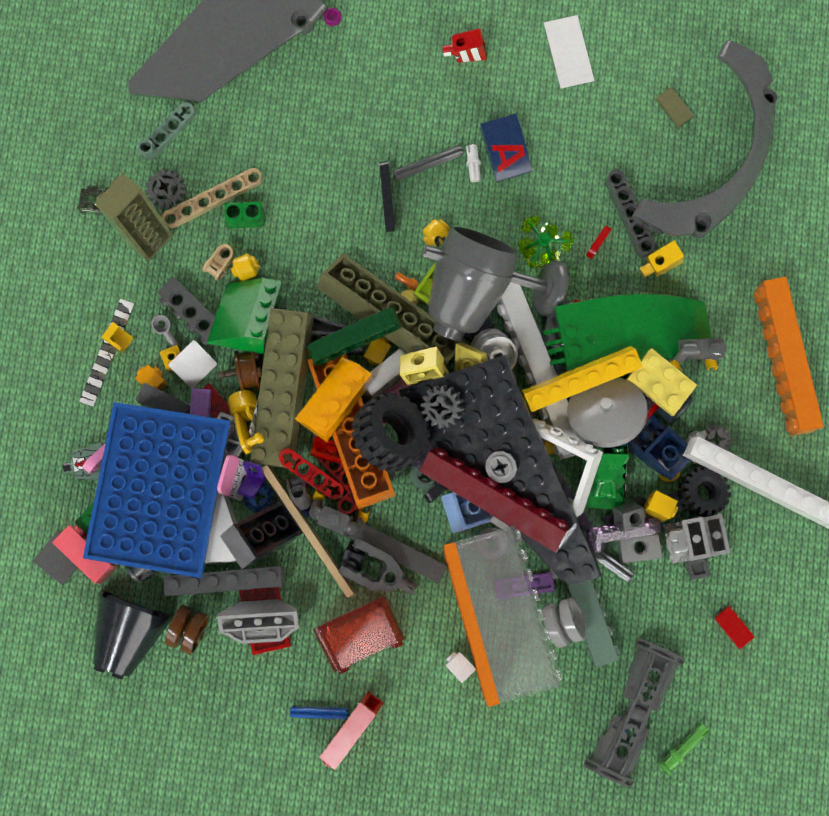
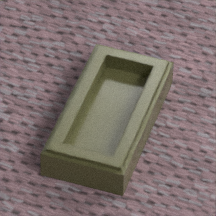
M672 87L656 98L658 104L677 128L694 117Z

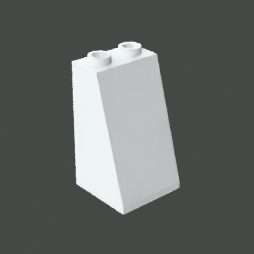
M220 493L217 495L205 563L210 564L237 562L220 537L229 527L237 523L229 497Z

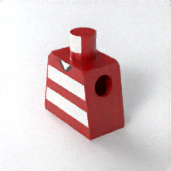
M481 29L453 35L452 44L443 45L444 57L454 55L458 63L487 60L485 41Z

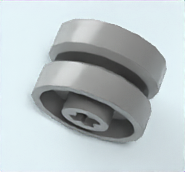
M572 597L560 601L559 606L554 603L543 608V618L548 635L557 648L570 645L571 640L577 643L587 639V628L583 614Z

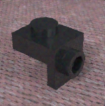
M349 542L341 565L344 563L360 571L366 553L352 546L354 542Z

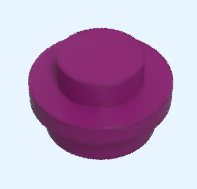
M329 8L324 13L323 19L328 26L334 27L340 24L342 16L339 10Z

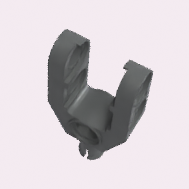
M358 537L355 539L352 546L364 551L371 557L373 556L384 562V566L379 571L376 579L344 563L341 565L338 573L372 591H395L398 587L410 595L414 594L415 591L408 586L416 590L417 583L403 577L404 573L389 553ZM388 572H393V578L386 581L385 575Z

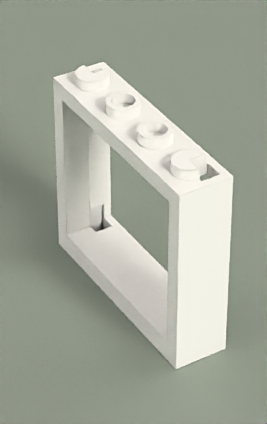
M533 419L541 438L587 460L575 499L568 498L576 517H578L584 511L603 452L594 448V445L586 444L575 436L563 433L557 427L545 424L543 420Z

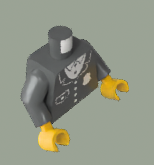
M724 339L678 340L679 352L675 356V360L669 363L681 371L679 363H683L685 359H705L707 371L712 367L713 370H717L718 365L716 361L719 358H724L726 352Z
M318 489L314 492L309 515L315 519V524L348 537L349 534L355 535L363 523L367 522L370 511L363 512V508H360L357 517L354 519L330 507L321 505L326 495L319 493Z

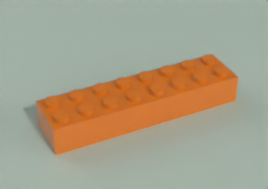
M787 277L763 281L755 289L753 297L755 303H758V318L760 322L762 321L764 327L762 329L763 338L768 343L767 354L772 360L771 371L777 380L776 391L782 400L780 403L781 411L786 416L785 428L790 433V437L811 433L823 428L824 425Z
M346 354L322 365H314L312 359L307 360L317 389L342 357L348 359ZM361 397L332 434L358 509L395 497L388 472L385 469L383 471L377 469L376 465H370L368 460L360 455L359 448L356 449V441L352 437V432L354 431L352 429V421H354L356 412L364 405Z

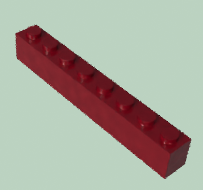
M434 448L428 452L419 472L556 553L571 529L564 520L552 517L547 510L535 507L530 500L518 497L513 490L498 485V482L481 475L479 470L469 468L464 465L462 460L447 455L448 453L445 450Z

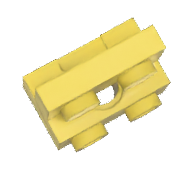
M437 347L400 355V376L407 385H415L449 374L444 365V357Z

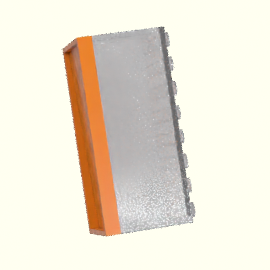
M515 526L443 545L444 556L484 700L488 707L560 687L559 682L562 681L560 670L555 668L553 663L556 661L554 650L549 648L547 642L551 641L548 629L543 628L542 621H545L543 611L537 607L536 601H539L538 593L531 586L530 581H533L532 572L525 565V562L528 561L525 549L521 550L519 544L522 541L519 529L515 530Z

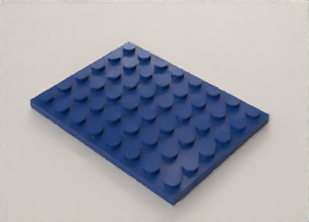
M114 402L83 559L202 578L218 495L217 486L223 468L231 421Z

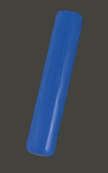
M292 706L290 708V717L347 719L349 713L347 708Z

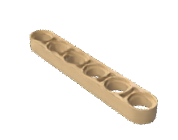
M256 168L248 169L166 210L161 218L169 229L176 228L259 186L263 179L261 172ZM252 173L259 175V179L256 182L249 181V176ZM234 182L242 183L240 190L232 188ZM218 190L226 192L225 196L221 199L215 196ZM202 198L209 200V204L206 207L199 206V201ZM187 206L192 208L190 215L182 214L183 208ZM168 215L175 216V221L172 224H168L165 221Z

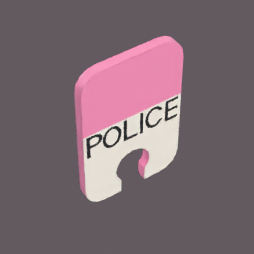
M233 455L226 457L217 486L218 493L236 500L243 499V495H239L237 490L241 485L242 477L247 475L243 466L244 460Z

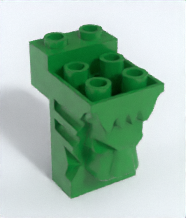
M593 446L602 451L603 454L585 508L613 509V507L623 505V484L625 483L623 474L626 473L624 465L627 464L629 459L626 447ZM584 459L583 472H584V469H585V466H586V463H587V460H585V459Z

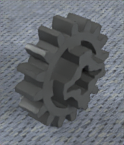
M161 169L160 174L154 171L155 177H148L151 182L145 183L149 188L145 190V193L149 195L147 198L150 202L153 201L152 204L155 207L159 204V208L162 210L164 206L170 209L172 204L174 206L177 205V201L183 202L181 196H186L183 189L187 187L183 183L184 179L179 177L177 171L173 173L171 169H168L167 172ZM163 184L165 185V187L168 188L169 194H167V192L164 191V187L162 186Z
M438 385L434 387V390H428V395L423 396L426 402L421 404L422 407H425L422 414H427L426 421L432 420L431 426L438 424L439 429L443 428L444 425L446 428H449L451 423L454 425L458 423L457 419L462 418L463 415L459 412L464 410V407L460 406L463 399L458 400L457 397L460 393L454 394L453 387L447 390L446 385L441 386V389ZM437 394H439V395L437 396V400L432 401L433 398H434ZM453 412L452 416L449 419H446L448 417V413Z

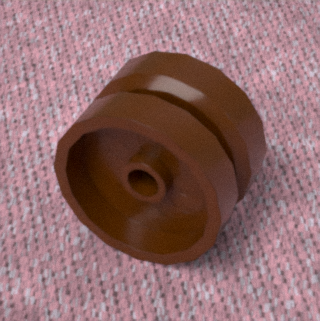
M181 605L170 624L165 645L177 648L181 644L182 652L193 655L204 635L209 615L198 611L193 616V608Z

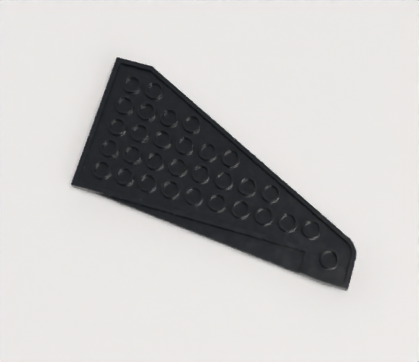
M507 355L446 374L441 378L430 379L399 390L401 397L409 398L411 403H415L418 406L417 409L419 411L425 410V407L421 406L422 403L426 402L423 396L428 395L427 391L430 389L434 390L435 386L439 385L441 389V386L446 385L447 390L451 387L454 388V394L459 392L460 395L457 398L458 400L463 399L460 406L464 407V410L459 412L463 415L462 418L457 419L458 423L454 425L451 423V427L446 428L444 425L441 429L438 428V424L431 426L432 420H428L427 430H429L430 434L428 440L435 448L445 450L448 453L447 455L452 458L462 460L464 465L469 468L479 470L481 475L486 478H490L486 472V461L491 454L499 451L511 454L513 459L516 460L517 471L515 476L508 482H498V485L513 490L515 495L520 498L530 500L535 507L547 510L552 517L564 520L571 529L563 544L555 553L515 528H511L561 580L574 584L599 578L602 575L591 545L582 531L517 386ZM437 394L432 401L437 400V396L439 394ZM453 412L448 413V417L446 419H449L452 416ZM499 462L500 465H498L497 468H495V470L502 469L503 472H505L504 468L508 464H502L501 462Z

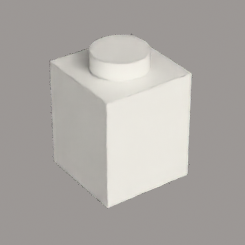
M460 651L457 654L453 652L446 659L448 663L445 666L461 683L476 670Z

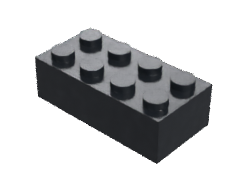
M280 501L233 524L220 537L240 567L244 569L291 544L303 534V531L284 503Z

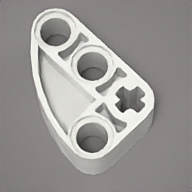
M402 348L370 372L373 376V382L363 393L369 401L390 388L401 378L400 355L406 354Z

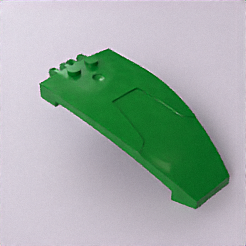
M657 294L610 296L555 306L554 312L557 328L543 331L544 335L547 336L558 333L559 340H550L546 342V346L561 345V347L549 349L547 352L551 355L562 352L563 359L550 361V366L564 363L566 372L630 346L636 349L640 361L651 348L664 359L669 360L674 358L679 352L678 340L712 338L705 302Z

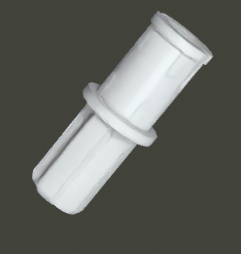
M472 144L466 146L468 160L466 166L469 167L470 181L479 182L481 179L479 167L481 161L478 158V146Z

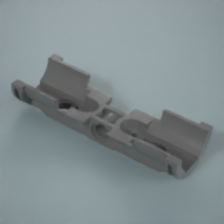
M638 638L635 646L638 649L627 672L631 675L622 696L631 699L623 718L615 714L613 715L605 735L601 733L591 758L586 757L583 764L587 769L627 788H631L634 782L631 776L650 731L644 728L652 710L658 712L678 666L682 668L685 662L683 657L641 638ZM652 671H656L659 674V680L656 683L649 681L648 675ZM645 682L651 686H656L655 690L652 688L649 690L648 694L651 695V698L643 701L641 693L646 692L648 689L647 686H644ZM633 727L635 735L634 737L630 736L628 742L632 743L631 746L625 742H620L621 738L624 740L627 738L625 730H630ZM619 746L627 748L628 753L625 757L617 755L616 750Z

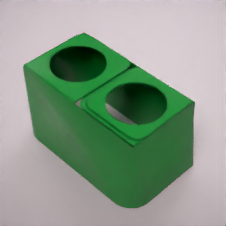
M261 202L225 203L226 227L228 229L262 227L265 224V211ZM238 207L240 209L239 216L230 218L227 215V210ZM247 207H258L259 213L255 217H249L246 215L245 210Z

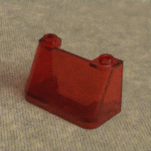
M386 596L313 629L333 672L338 671L339 675L350 670L348 666L390 646L392 649L403 645L402 641L405 640V636Z

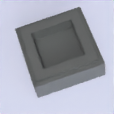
M706 558L685 562L690 581L710 576Z

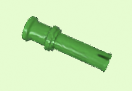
M700 723L675 749H670L669 754L662 761H658L657 764L667 775L671 776V772L679 764L684 763V758L710 731Z

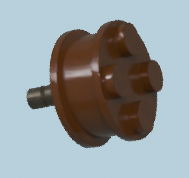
M236 350L234 352L236 368L217 372L218 379L237 376L241 391L253 387L260 389L261 369H263L262 358H260L259 353H254V351L240 353Z

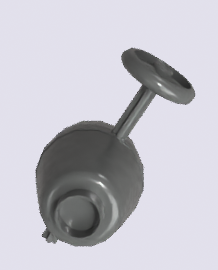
M452 227L440 249L428 245L422 248L423 257L436 260L428 307L430 316L436 321L433 330L451 340L462 341L465 333L477 332L511 282L533 289L532 299L534 308L539 314L544 316L555 313L554 307L563 304L569 289V272L562 261L553 260L547 263L540 270L537 278L515 272L518 257L516 249L498 239L464 227Z

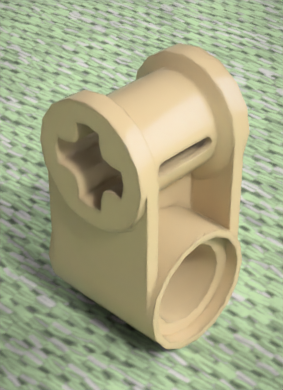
M227 244L220 245L206 261L202 271L208 272L219 282L232 265L233 259L236 258L235 251ZM230 251L229 257L222 258L223 252Z

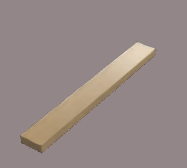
M265 465L262 468L264 475L346 597L349 598L356 594L348 579L338 573L340 567L302 511L296 507L289 496L288 490L271 465Z

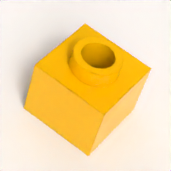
M178 345L160 351L165 368L169 372L173 371L168 366L172 361L169 360V356L174 354L175 359L181 353Z

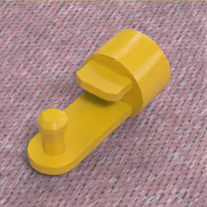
M244 390L233 393L228 399L230 414L235 419L240 445L243 451L249 454L252 452V445L262 443L264 437L259 432L255 436L249 437L246 422L253 419L257 397L254 392Z

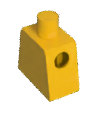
M674 240L647 257L648 263L639 269L644 277L652 273L658 277L682 264L684 255ZM657 261H662L663 264H662V265H658V264H656V262H657Z

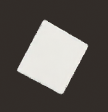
M195 340L168 364L190 388H194L217 365L214 359Z

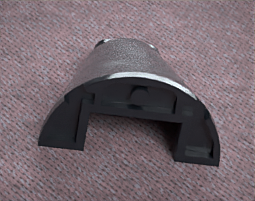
M100 590L93 669L102 673L105 670L112 672L111 676L118 679H123L124 676L130 677L172 621L173 616L158 610L148 609L121 599L117 595Z

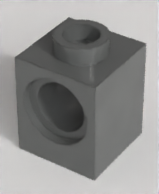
M634 501L613 507L614 525L622 531L626 532L645 526V510Z

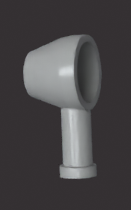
M165 315L155 316L151 322L153 331L163 334L170 347L179 345V342L176 341L169 330L171 327L169 318ZM160 320L165 322L164 327L159 326Z

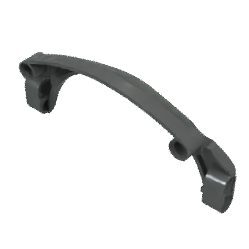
M726 40L717 58L735 73L750 99L754 117V133L750 152L737 174L724 186L707 196L678 203L640 200L631 218L636 223L656 233H666L669 236L692 235L697 239L703 238L724 221L740 204L755 183L764 165L773 135L777 94L768 88L773 79L764 58L734 41ZM696 225H702L704 231H699Z

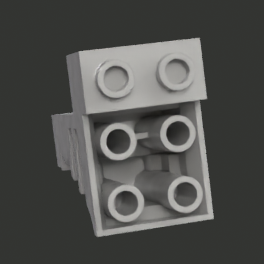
M722 514L663 525L671 564L731 553Z

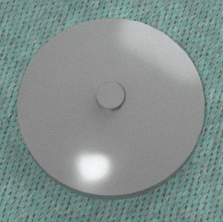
M617 377L571 396L567 407L568 422L574 434L587 444L597 447L620 446L634 439L643 429L647 420L646 399L636 385Z

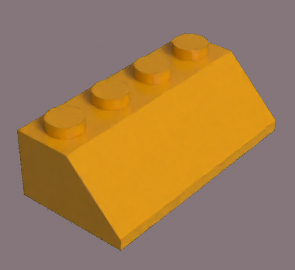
M342 357L295 420L327 442L373 382L372 373L356 362Z

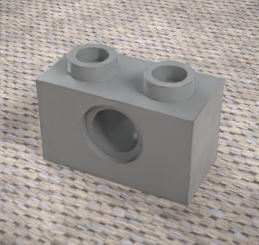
M653 532L641 533V537L635 538L633 534L622 535V539L617 540L620 563L662 558L659 535H653ZM636 542H641L644 546L641 553L637 552L634 548Z

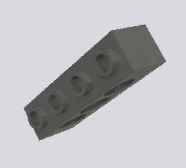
M172 277L157 292L161 297L159 301L166 308L170 305L174 309L172 313L179 320L183 318L187 322L185 326L192 333L196 331L200 335L198 339L207 346V340L215 316ZM182 297V303L176 305L174 303L175 299ZM190 310H196L194 317H188ZM203 323L210 324L207 330H201Z

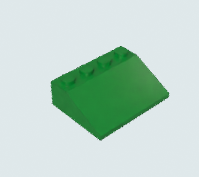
M260 278L227 283L207 344L264 354L270 308L278 309L282 298V281Z

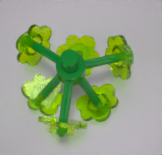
M532 215L523 221L521 230L528 233L533 229L538 235L537 241L530 240L529 237L520 239L518 241L519 252L524 254L525 257L523 259L527 261L526 265L530 269L543 268L553 260L561 261V253L559 251L553 252V250H550L549 245L552 243H562V250L569 252L570 247L573 245L572 233L565 230L561 239H558V226L546 223L545 226L537 229L540 217ZM542 248H545L547 253H543L540 256V259L542 261L541 264H539L536 261L539 257Z

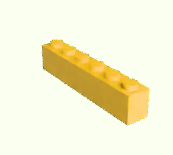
M630 346L521 391L528 409L534 412L640 369L642 364L636 349Z

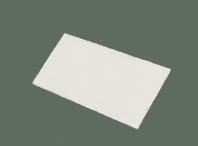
M578 15L544 22L560 88L593 82L594 77Z

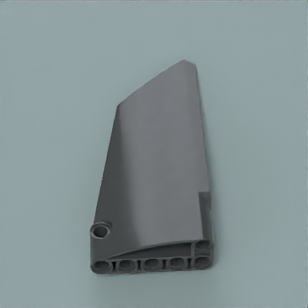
M202 0L128 81L129 93L202 102L299 33L309 34L313 30L314 22L328 8L321 0ZM302 21H306L305 25L300 26Z

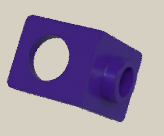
M244 461L243 466L247 475L237 493L254 498L266 478L260 464ZM249 467L255 468L258 472L252 471Z

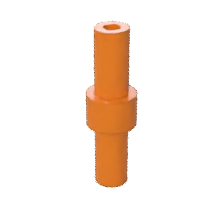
M397 272L394 278L407 285L406 288L410 290H416L419 286L417 280L414 278L410 279Z

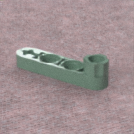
M187 102L180 104L146 140L142 139L138 142V151L143 159L147 161L155 159L193 120L195 109L192 104ZM183 110H189L190 114H184ZM177 121L179 125L176 129H170V122ZM159 134L166 135V139L163 142H157L156 137Z

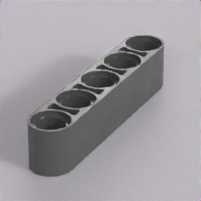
M617 169L612 170L607 177L606 187L636 254L640 258H647L655 249V242L648 228L636 223L631 217L627 216L626 211L634 213L638 204L624 173ZM611 178H617L620 183H613ZM618 195H625L627 200H621ZM633 228H640L642 234H636ZM641 245H647L650 250H642Z

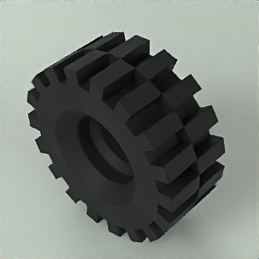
M705 466L702 468L698 467L686 474L678 485V488H681L678 491V496H682L679 502L680 504L684 502V510L690 509L689 514L692 516L697 514L696 517L713 516L725 509V506L730 501L727 499L731 497V493L727 492V490L731 489L730 484H725L728 481L727 478H722L721 474L715 473V471ZM701 485L709 491V498L707 500L702 499L698 495L697 488Z

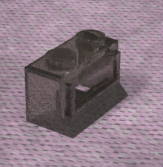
M87 186L86 189L81 188L79 205L77 207L80 213L86 215V211H93L96 215L102 216L103 213L95 205V202H88V196L98 197L102 192H106L109 187H106L105 190H98L95 186Z

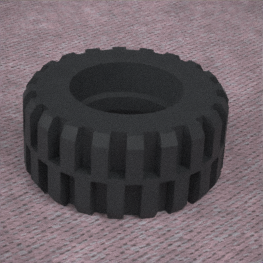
M390 392L379 394L363 405L354 416V421H352V429H354L352 437L356 441V449L359 448L360 455L366 458L370 465H376L377 469L382 471L385 469L387 472L403 470L420 459L426 452V448H428V438L430 436L429 430H427L428 423L424 420L422 411H419L417 409L418 406L415 403H411L409 398ZM382 420L390 424L396 431L399 444L391 440L386 434Z

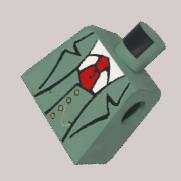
M99 442L73 451V461L63 463L64 473L74 472L75 479L98 480L100 468L93 474H89L83 469V465L104 443Z

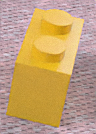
M654 491L649 494L643 508L646 514L663 522L675 516L678 510L676 506L678 501L658 491Z

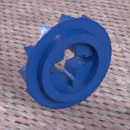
M266 483L262 484L259 491L261 495L267 498L260 499L259 505L256 499L243 496L245 506L252 512H260L272 506L274 502L273 490Z

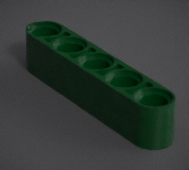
M390 307L310 343L307 349L314 365H322L395 332L402 327V324L395 309Z

